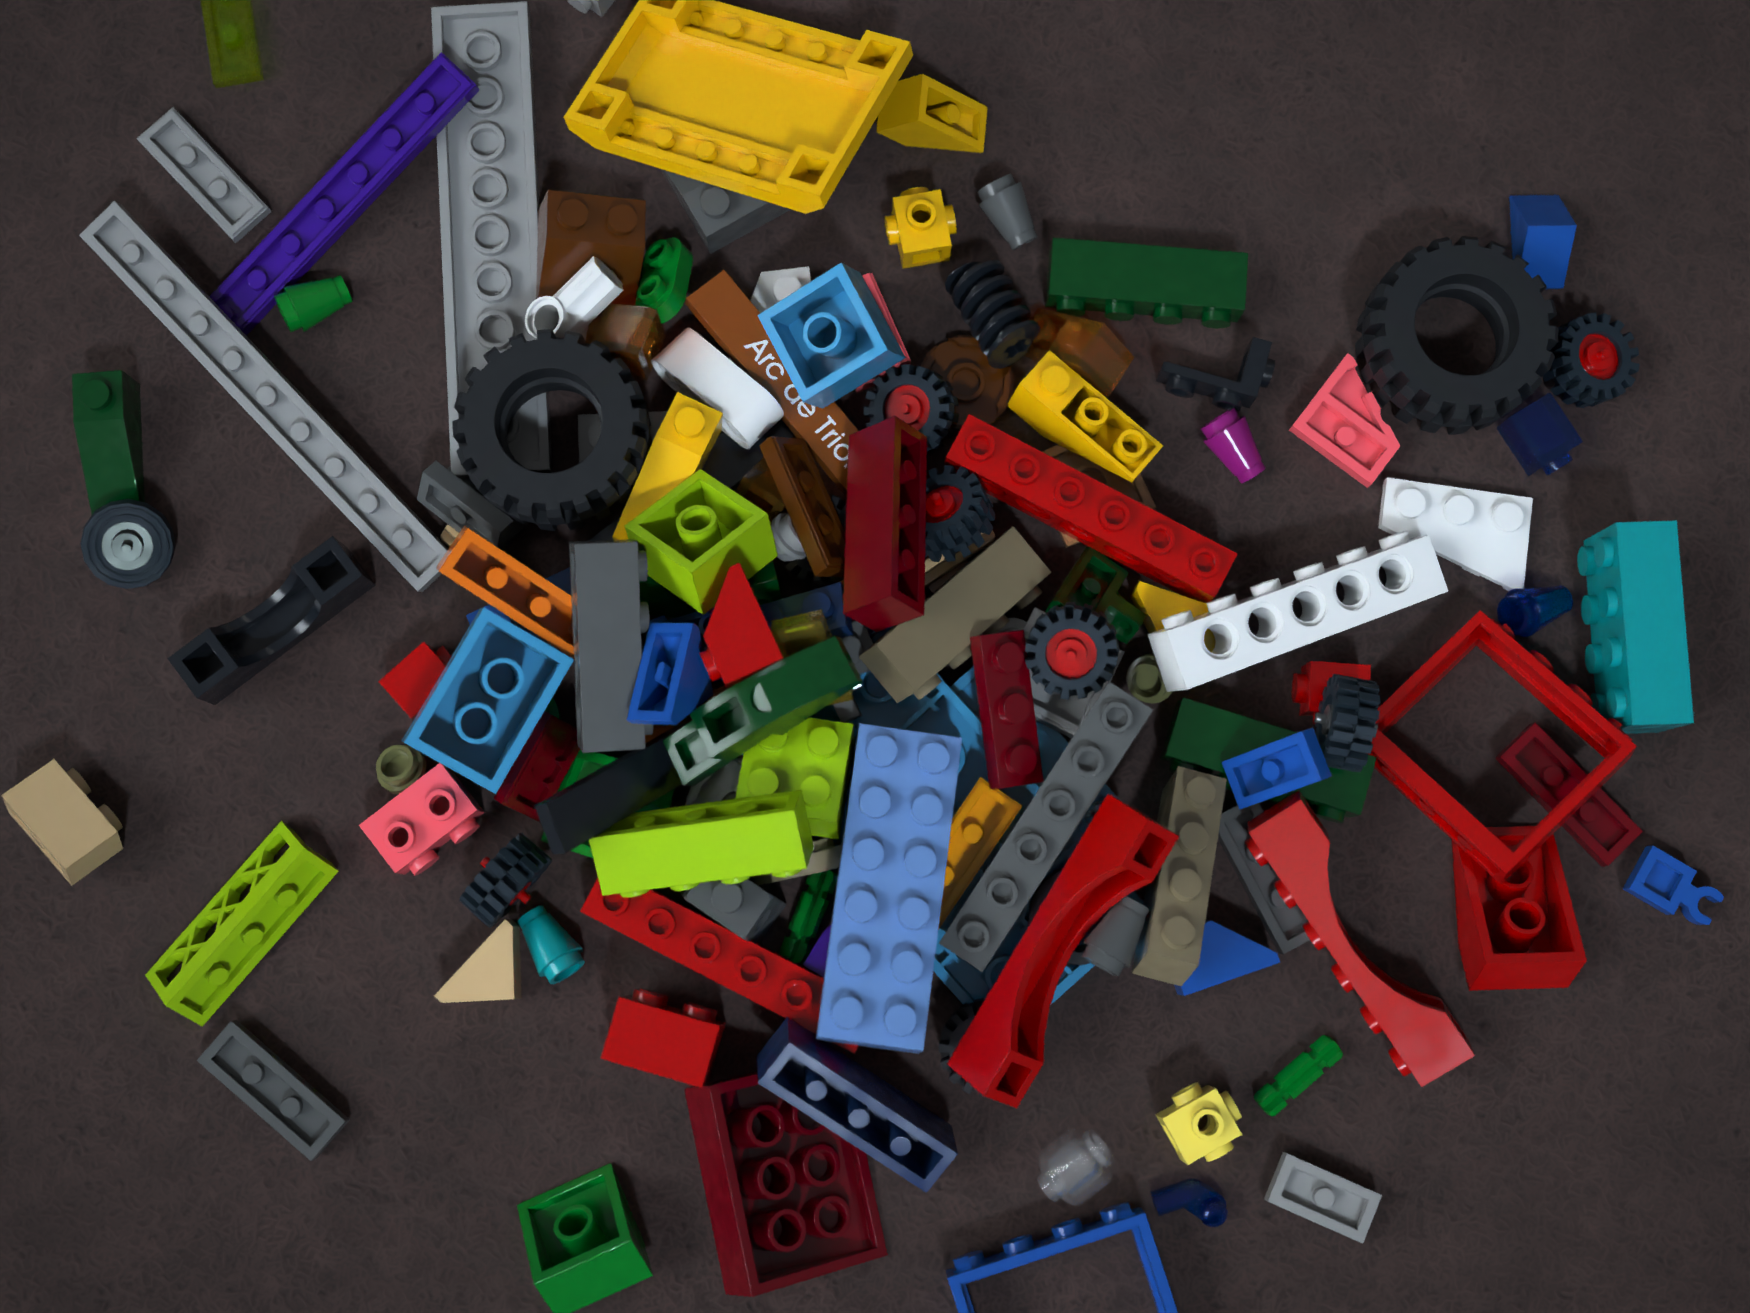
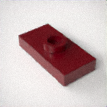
M544 711L494 799L540 822L534 805L556 794L580 750L577 746V728Z

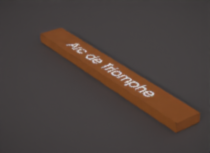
M725 270L721 271L689 295L685 300V305L730 359L777 400L784 411V416L781 420L796 438L805 439L812 457L847 498L849 435L859 430L835 402L823 409L802 402L757 316L760 312ZM965 560L925 588L927 595H931L967 564L968 561Z

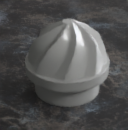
M780 513L771 522L778 554L777 558L782 561L806 558L807 556L789 514Z

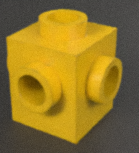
M915 187L903 191L899 197H893L892 215L884 216L889 245L898 244L902 269L950 261L952 247L950 235L957 233L953 206L952 204L944 206L941 189L929 191L926 187Z

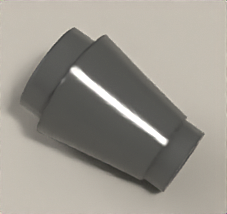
M1012 174L1005 175L989 183L977 192L982 201L978 206L1005 241L1009 243L1012 251L1020 248L1022 244H1028L1038 238L1034 230L1035 227L1022 183H1016Z
M1124 897L1113 905L1084 940L1083 943L1087 947L1082 957L1105 972L1119 977L1124 967L1130 968L1149 909L1130 897Z

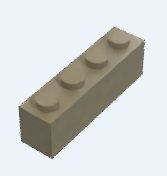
M1013 526L986 546L925 599L923 616L893 626L858 657L896 703L901 702L912 694L920 700L942 682L937 675L941 669L949 664L954 670L972 655L970 637L981 634H995L1010 621L1005 613L1014 605L1019 610H1022L1043 592L1038 584L1051 571Z
M1178 766L1162 791L1157 822L1180 837L1153 882L1146 885L1143 905L1149 909V912L1145 917L1135 950L1132 974L1182 986L1199 966L1227 781L1225 778Z

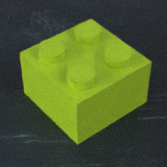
M701 469L625 525L628 539L638 541V551H646L648 576L702 615L715 606L730 566L740 563L748 580L778 556L768 513Z
M808 718L784 735L771 734L743 754L735 799L802 790L811 836L839 840L855 747L853 724Z

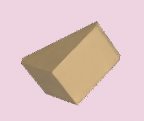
M505 919L434 996L441 1003L520 999V926L513 920Z

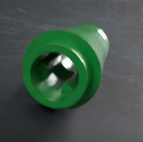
M341 275L334 278L330 277L284 286L285 292L274 296L290 332L301 328L303 332H306L342 309L344 305L352 303L351 295Z

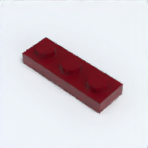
M1024 630L970 637L989 788L1002 789L1044 782L1030 672L1025 662L1027 652H1025Z
M1536 723L1529 724L1495 757L1548 813L1587 776ZM1601 788L1562 825L1601 867L1609 866L1643 832Z

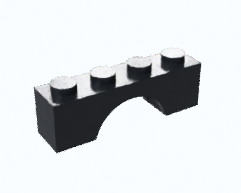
M332 536L291 567L288 578L281 587L256 608L231 622L206 629L167 659L197 699L216 705L376 585L350 550Z

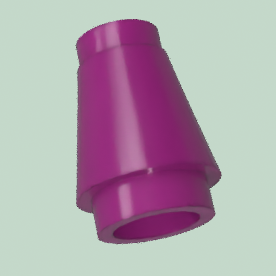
M1235 408L1229 409L1200 428L1206 437L1203 443L1237 477L1241 484L1266 469L1261 461V455L1245 415L1240 417Z

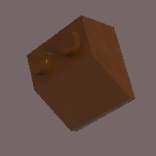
M547 190L538 209L536 299L542 296L552 297L594 256L614 272L623 283L624 291L604 310L633 312L645 251L646 201Z

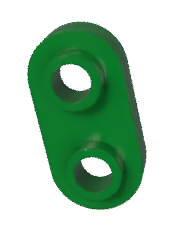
M677 238L658 240L645 253L635 306L637 311L653 325H660L672 319L680 311L686 300L693 264V254Z

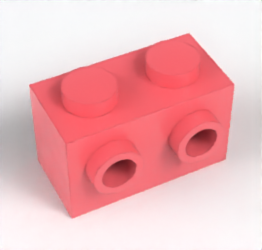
M439 763L359 826L396 874L405 875L411 870L414 876L427 870L439 859L435 851L450 839L454 844H458L471 836L480 827L476 819L485 812L453 770Z

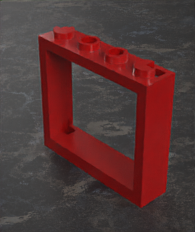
M1480 610L1377 708L1380 711L1379 720L1376 721L1378 729L1376 737L1372 738L1373 748L1371 754L1368 755L1377 757L1374 768L1502 885L1630 759L1637 745L1620 729L1623 724L1614 718L1605 719L1592 707L1593 702L1586 692L1572 683L1567 686L1552 673L1554 671L1553 666L1542 654L1535 650L1528 652L1514 640L1515 634L1506 623L1501 626L1493 618L1490 619ZM1476 646L1605 758L1512 850L1384 735Z

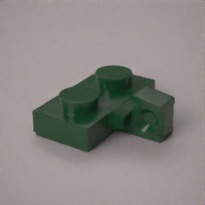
M1088 546L1079 556L1045 610L1048 612L1055 605L1059 607L1066 606L1067 602H1076L1075 605L1083 607L1084 603L1093 606L1092 610L1097 613L1101 611L1107 616L1108 623L1110 625L1113 624L1117 632V640L1125 644L1136 634L1147 616L1118 593L1129 572L1102 553Z

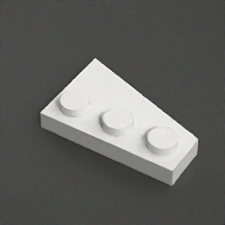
M1388 477L1383 481L1378 528L1392 535L1408 531L1410 539L1430 535L1436 555L1461 566L1462 569L1476 576H1482L1502 586L1503 589L1518 596L1523 594L1533 498Z

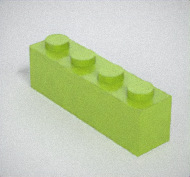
M802 790L635 812L589 839L602 895L620 893L622 897L627 898L643 895L650 889L670 887L674 891H684L694 888L700 883L721 880L724 884H736L749 879L751 876L772 874V876L778 878L789 877L799 873L802 869H807L814 848Z

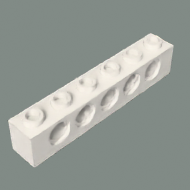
M1408 531L1396 533L1378 540L1381 549L1367 553L1365 546L1336 555L1338 565L1324 569L1322 562L1308 565L1293 571L1296 580L1281 585L1280 579L1274 578L1251 586L1252 596L1237 601L1236 595L1231 594L1207 602L1206 606L1209 612L1193 617L1191 610H1187L1162 619L1164 628L1147 635L1166 691L1191 689L1448 592L1430 535L1410 539ZM1380 567L1386 573L1387 580L1385 586L1379 578ZM1338 582L1344 588L1345 596L1343 602L1338 599L1336 594ZM1295 597L1302 605L1300 619L1295 616L1292 608ZM1251 613L1259 621V630L1256 636L1251 632L1248 624ZM1207 629L1212 631L1216 640L1212 653L1206 648L1204 643V634Z

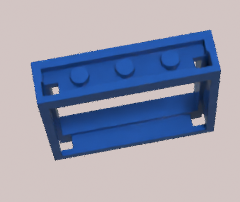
M1129 1202L1115 1204L1100 1211L1102 1219L1082 1225L1080 1218L1058 1223L1051 1227L1052 1236L1034 1242L1031 1234L1009 1239L1002 1243L1003 1252L985 1258L982 1250L963 1254L953 1259L955 1268L946 1270L958 1313H975L967 1290V1283L1131 1230L1157 1312L1178 1313L1146 1213L1140 1207L1131 1209Z

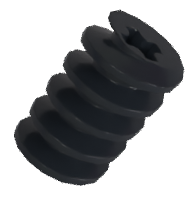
M999 260L966 263L948 275L945 281V290L952 296L955 307L961 311L963 321L969 325L972 336L978 340L979 348L987 356L989 365L993 368L1003 369L1016 363L1028 352L1032 341L1040 333V325L1034 320H1029L1031 318V310L1026 305H1020L1022 303V295L1017 290H1012L1013 280L1008 275H1003L1004 265Z

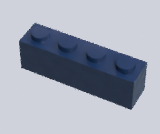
M787 1017L757 1055L758 1083L927 1193L958 1155L952 1125L827 1042L815 1040V1034Z

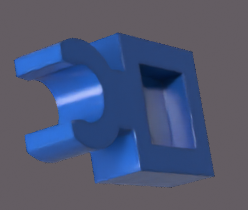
M1653 845L1645 846L1623 887L1624 891L1665 915H1674L1678 906H1680L1684 917L1696 925H1710L1712 919L1703 915L1698 909V902L1702 897L1713 903L1722 902L1724 899L1722 893L1713 887H1695L1692 885L1691 882L1697 871Z

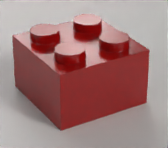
M642 988L639 990L634 989L633 996L618 997L600 1059L700 1088L709 1082L726 1022L715 1020L718 1010L688 1002V1004L684 1003L683 1010L666 1006L669 996Z

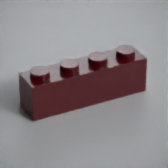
M897 416L890 417L849 435L843 614L875 632L923 616L925 608L927 436Z

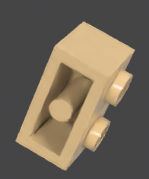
M53 759L1 796L9 814L72 886L123 849L118 831L123 826L107 805L103 804L97 808L86 796L91 792V789L74 768L65 772L58 762Z

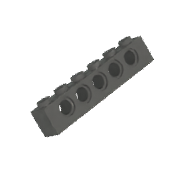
M1108 682L939 944L981 972L984 971L1153 709L1111 682Z

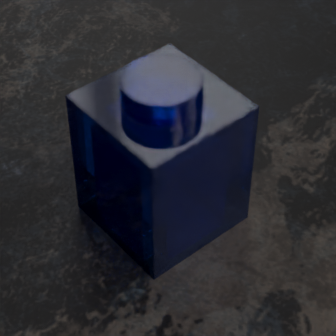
M1551 393L1512 415L1497 427L1498 432L1528 477L1540 469H1543L1545 474L1549 476L1570 463L1573 459L1568 452L1583 442Z

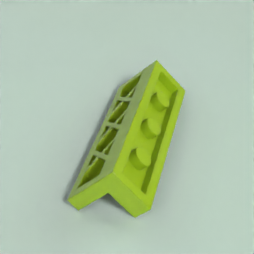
M280 821L145 974L146 978L165 1006L203 1027L339 871L326 858L308 847L291 827ZM287 842L290 847L273 864L274 856ZM252 884L249 894L242 902H239L240 894L248 885ZM217 923L215 932L204 942L206 933ZM180 962H183L180 972L169 983L166 978Z

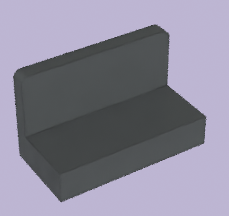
M434 461L422 472L417 500L460 533L465 525L503 551L529 526V523L525 526L515 522L507 513L492 505L479 492L470 478H458L451 472V466L445 468L438 461Z

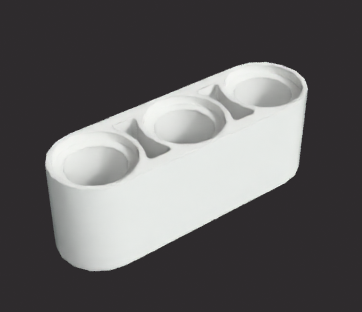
M687 327L651 360L655 371L674 391L722 412V431L745 449L752 447L784 416V411L780 404L764 387L691 328Z

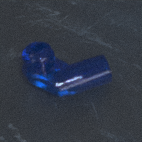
M1189 1178L1150 1191L1158 1216L1184 1208L1201 1219L1204 1225L1212 1228L1222 1225L1228 1217L1224 1197L1220 1192L1198 1179Z

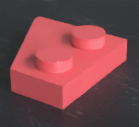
M1347 353L1289 431L1368 488L1400 448V444L1390 425L1382 420L1381 408L1373 393H1368L1355 369L1358 364L1354 357Z

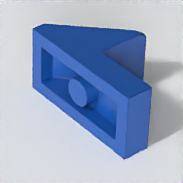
M1313 728L1221 762L1239 810L1332 776Z

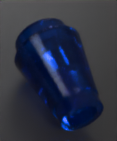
M1562 585L1512 589L1498 604V619L1501 626L1506 623L1515 635L1528 637L1563 614L1568 613L1572 609L1573 598L1570 591Z

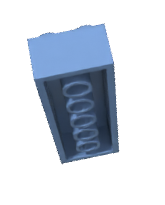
M859 723L815 1040L917 1054L921 1053L924 1049L962 738Z

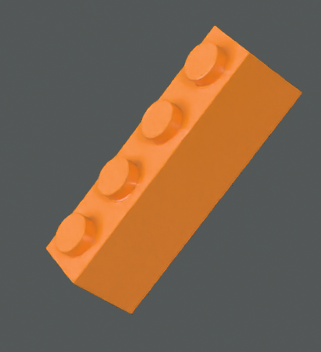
M464 525L437 565V570L574 659L571 595Z

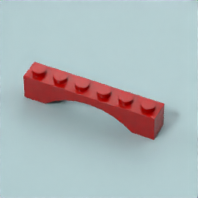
M1300 790L1248 822V833L1251 837L1245 841L1248 849L1261 867L1267 863L1271 865L1279 877V880L1274 882V886L1285 904L1290 909L1296 905L1301 909L1308 920L1302 924L1303 929L1316 949L1320 951L1326 947L1337 963L1332 965L1331 969L1343 989L1347 993L1355 989L1365 1003L1364 1006L1359 1008L1363 1018L1375 1035L1384 1031L1394 1046L1388 1050V1053L1401 1074L1406 1077L1412 1073L1420 1086L1423 1087L1474 1057L1475 1054L1470 1040L1441 998L1417 991L1390 977L1369 960L1349 936L1335 910L1329 889L1328 857L1330 840L1328 832Z
M1107 794L1001 974L987 994L967 1031L960 1039L947 1065L983 1096L1017 1108L1044 1064V1038L1049 1008L1058 981L1073 951L1088 930L1109 908L1131 892L1153 882L1180 836L1136 808Z

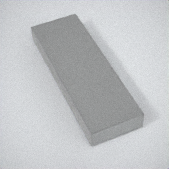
M173 107L137 138L235 243L272 212Z

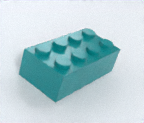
M1677 520L1616 522L1585 539L1584 546L1580 547L1577 556L1579 573L1587 578L1588 595H1585L1582 599L1581 615L1584 624L1590 625L1592 644H1588L1586 647L1585 665L1588 673L1594 674L1596 693L1590 696L1593 702L1592 707L1605 719L1614 718L1623 724L1620 729L1626 734L1659 733L1693 724L1694 716Z

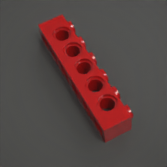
M970 414L946 455L944 466L953 465L956 472L961 466L966 468L970 475L974 473L987 494L1182 596L1203 603L1212 601L1216 597L1238 554Z
M597 878L580 910L581 913L784 1018L789 1017L816 1034L824 980L822 976L797 963L784 959L780 954L758 943L742 939L722 924L654 889H650L643 895L630 898L622 897L620 893L603 896L599 879ZM833 1042L854 1054L858 1048V1045Z

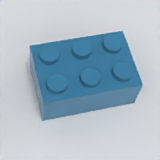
M485 607L480 608L402 741L496 794L574 659Z

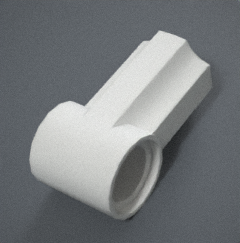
M593 256L552 297L542 296L531 303L525 315V326L528 333L537 339V330L553 329L557 338H564L568 330L581 333L584 340H586L589 331L588 325L624 291L623 283L600 259Z

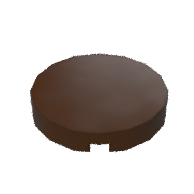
M958 335L947 339L946 342L930 350L921 364V367L942 375V379L949 382L954 389L951 391V394L958 398L959 406H954V413L959 414L958 423H952L950 429L960 431L969 414L992 425L1005 413L1008 402L1013 395L1014 374L1011 366L1003 369L990 366L987 356L979 348L978 340L973 336Z

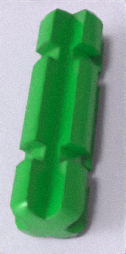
M827 870L808 875L805 883L809 885L807 892L802 891L788 927L792 932L790 937L785 936L779 951L784 959L797 964H804L813 947L809 945L811 938L816 939L830 902L826 900L828 893L833 894L837 884L838 875L835 872Z
M1326 1035L1319 1037L1309 1046L1311 1049L1309 1053L1302 1052L1273 1077L1275 1082L1272 1085L1266 1083L1255 1093L1254 1099L1267 1115L1271 1117L1276 1116L1288 1105L1286 1103L1287 1099L1294 1100L1324 1074L1322 1069L1325 1066L1331 1068L1343 1057L1341 1048L1331 1037Z

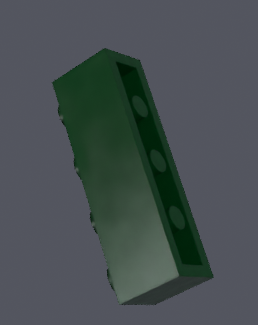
M1053 238L1049 250L1045 307L1056 308V313L1065 317H1080L1085 315L1086 310L1105 312V318L1114 321L1131 320L1134 318V314L1153 316L1154 322L1164 325L1179 324L1182 322V318L1201 319V324L1204 327L1215 329L1227 328L1231 326V322H1238L1245 311L1248 253Z
M1183 697L1176 702L1160 759L1171 762L1169 768L1171 772H1174L1180 766L1227 779L1225 789L1232 791L1221 762L1297 732ZM1368 755V761L1363 766L1361 772L1329 767L1331 777L1266 801L1277 804L1300 790L1308 804L1315 807L1314 812L1317 817L1331 822L1343 823L1345 816L1351 818L1361 815L1377 757Z

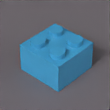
M842 262L757 315L802 402L822 409L906 358L861 273Z

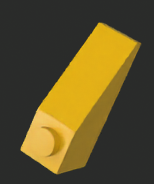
M677 392L655 435L612 539H628L625 529L626 524L699 469L702 470L722 431V412Z

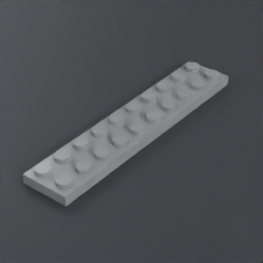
M527 1L431 7L433 60L442 52L480 89L437 135L451 472L458 478H469L456 452L459 449V445L453 437L452 425L453 421L459 419V413L454 408L459 392L467 393L469 389L465 377L472 367H476L481 371L488 364L483 355L494 346L500 353L511 348L512 346L508 338L523 333L526 341L536 340V338L528 333L525 326L527 309L536 300L538 209L540 207L530 8ZM549 392L539 394L521 406L511 421L507 435L508 445L514 458L526 469L539 473H553Z

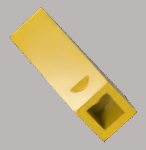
M1050 350L1019 383L1008 402L1007 407L1044 438L1131 483L1163 447L1160 442Z

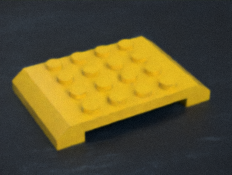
M639 0L563 118L571 132L595 149L807 214L823 209L912 59L913 51L910 41L866 30L861 40L715 0Z

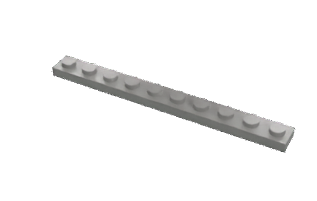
M113 201L79 236L417 592H424L442 574L436 567L449 548L121 204Z

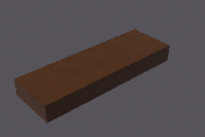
M770 436L759 446L815 577H844L846 533L805 439Z

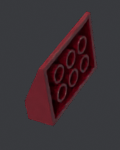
M757 1071L708 1082L702 1088L697 1086L684 1088L726 1295L754 1297L888 1255L865 1152L758 1083Z

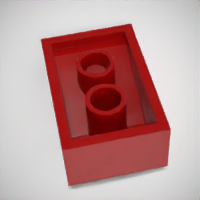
M1535 826L1486 828L1512 850ZM1554 834L1502 885L1452 840L1458 946L1469 991L1568 988L1586 963L1587 958Z

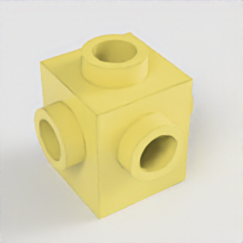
M1198 1082L1173 1094L1171 1098L1175 1104L1155 1114L1179 1159L1187 1165L1203 1156L1207 1162L1220 1158L1234 1148L1231 1141L1242 1135L1235 1123L1242 1116L1227 1091L1219 1094L1218 1090L1210 1085L1201 1088ZM1207 1114V1125L1199 1130L1198 1121L1203 1115Z

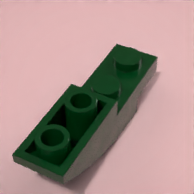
M834 636L768 666L712 698L691 712L692 721L664 739L663 743L682 784L685 786H695L771 734L784 735L863 681L841 637Z

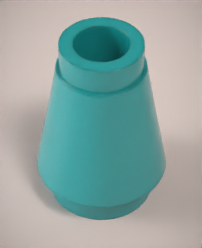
M544 906L535 907L520 917L518 924L522 929L523 936L540 977L545 976L550 984H556L573 975L584 965L585 961L580 955L583 948L547 912Z

